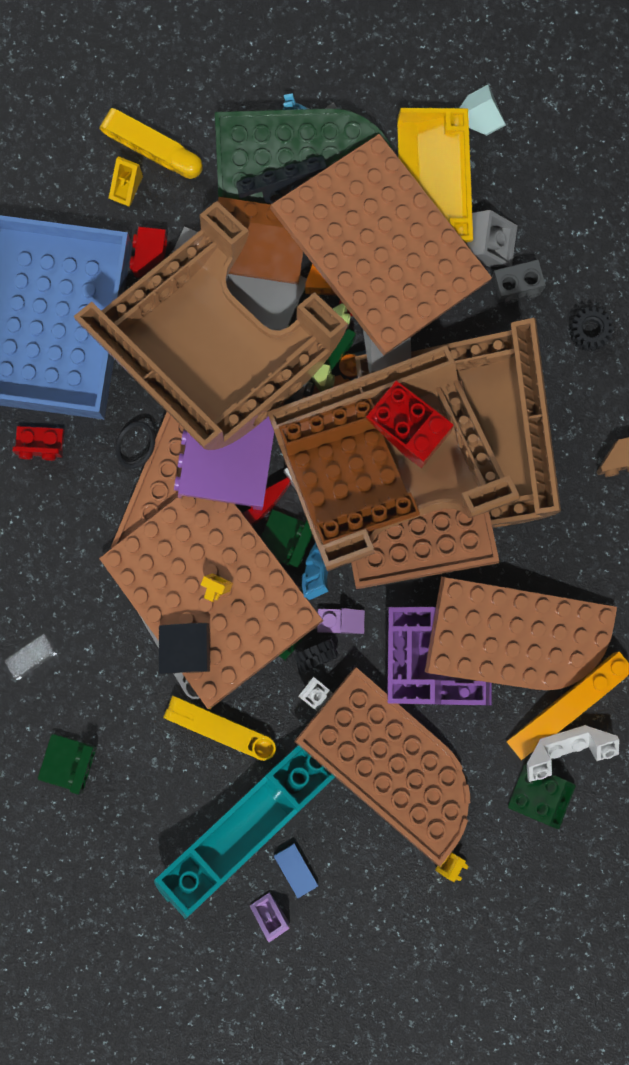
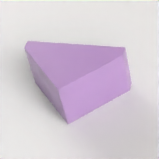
M270 892L250 905L268 942H271L290 929L288 919Z

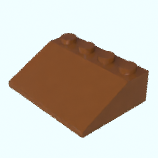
M219 197L218 202L249 230L247 241L229 274L299 284L303 251L271 211V205Z

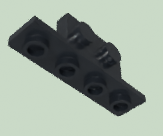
M311 157L297 164H288L278 170H269L262 175L244 178L236 183L239 197L243 198L262 192L265 203L271 205L305 183L307 177L319 174L325 170L327 166L324 157Z

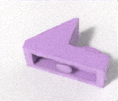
M346 608L318 609V614L324 621L318 625L317 633L364 634L365 610Z

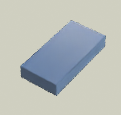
M295 843L274 855L297 898L318 887L315 878Z

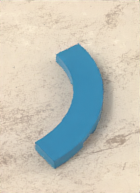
M316 543L305 562L307 566L305 573L302 575L303 595L308 601L328 592V571L325 568Z

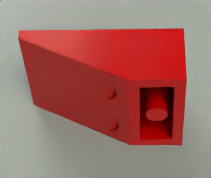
M397 380L366 416V419L384 437L421 469L449 436L454 424Z

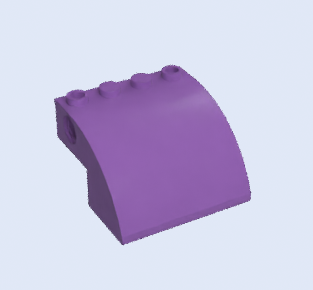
M389 607L388 703L492 705V683L425 672L436 607Z

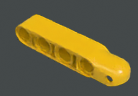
M111 108L99 127L108 137L185 178H196L202 172L203 164L200 157L119 110Z
M172 696L169 707L163 718L259 760H269L276 751V745L271 738L175 696Z

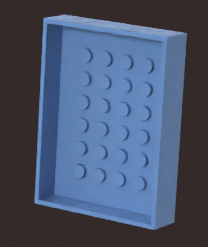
M0 215V406L105 419L114 358L74 319V315L90 302H93L100 310H103L125 292L132 250V242L128 232Z

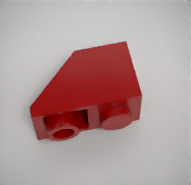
M138 227V233L133 236L135 256L130 258V270H133L135 278H141L165 259L168 240L165 229Z

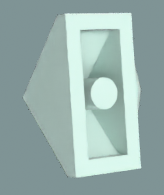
M489 85L469 94L460 106V108H468L469 128L486 136L506 126Z

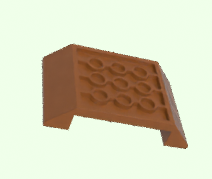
M371 398L279 426L290 466L316 535L322 545L364 529L369 532L420 515L412 493H407L383 435L366 419V416L374 408Z

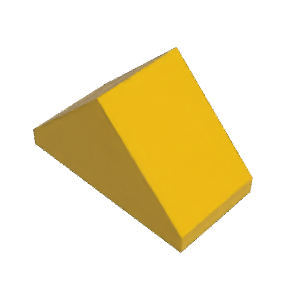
M119 156L116 158L109 199L126 206L131 205L143 178L139 164Z

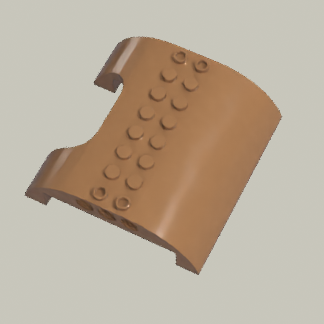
M218 201L200 214L201 230L103 310H100L93 302H90L74 315V319L206 450L220 449L239 440L268 417V411L279 408L322 367L339 344L348 327V323L315 292L297 306V320L291 326L282 330L269 329L250 313L230 293L226 284L228 274L247 241L249 230Z
M535 318L512 322V330L411 352V358L447 345L456 364L458 381H462L464 394L504 477L510 475L519 493L520 498L518 501L489 511L492 528L539 520L561 511ZM367 354L355 356L357 377L360 378L370 374Z
M447 345L267 412L327 571L375 554L372 543L380 532L419 516L369 532L364 529L322 545L316 535L290 466L279 426L371 398L375 406L396 380L454 424L449 436L422 469L404 456L384 437L407 493H412L420 512L419 516L440 509H456L463 512L468 518H472L519 500V493L510 475L504 477L458 381L455 361Z

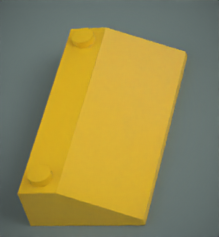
M400 108L397 118L398 158L465 243L472 242L473 222L468 108Z

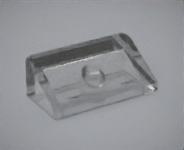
M43 634L6 659L5 663L14 679L19 680L53 657L57 652L45 634Z

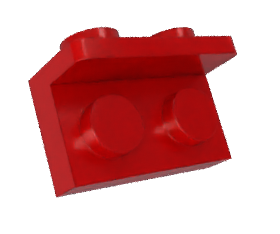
M17 426L16 445L12 451L19 455L18 458L29 460L33 459V456H42L43 460L54 461L56 457H63L65 430L60 428Z

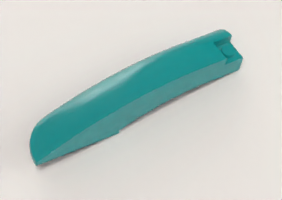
M298 745L154 880L157 889L167 902L170 901L177 911L187 919L322 791L335 776Z

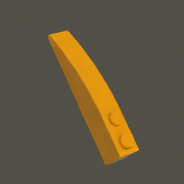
M620 652L612 653L586 677L577 682L506 741L520 760H523L535 750L540 739L557 734L629 675L628 661Z

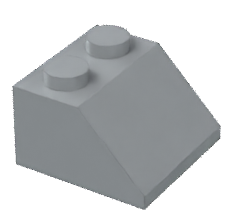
M491 210L472 213L473 241L466 242L465 244L483 266L511 267L517 225Z

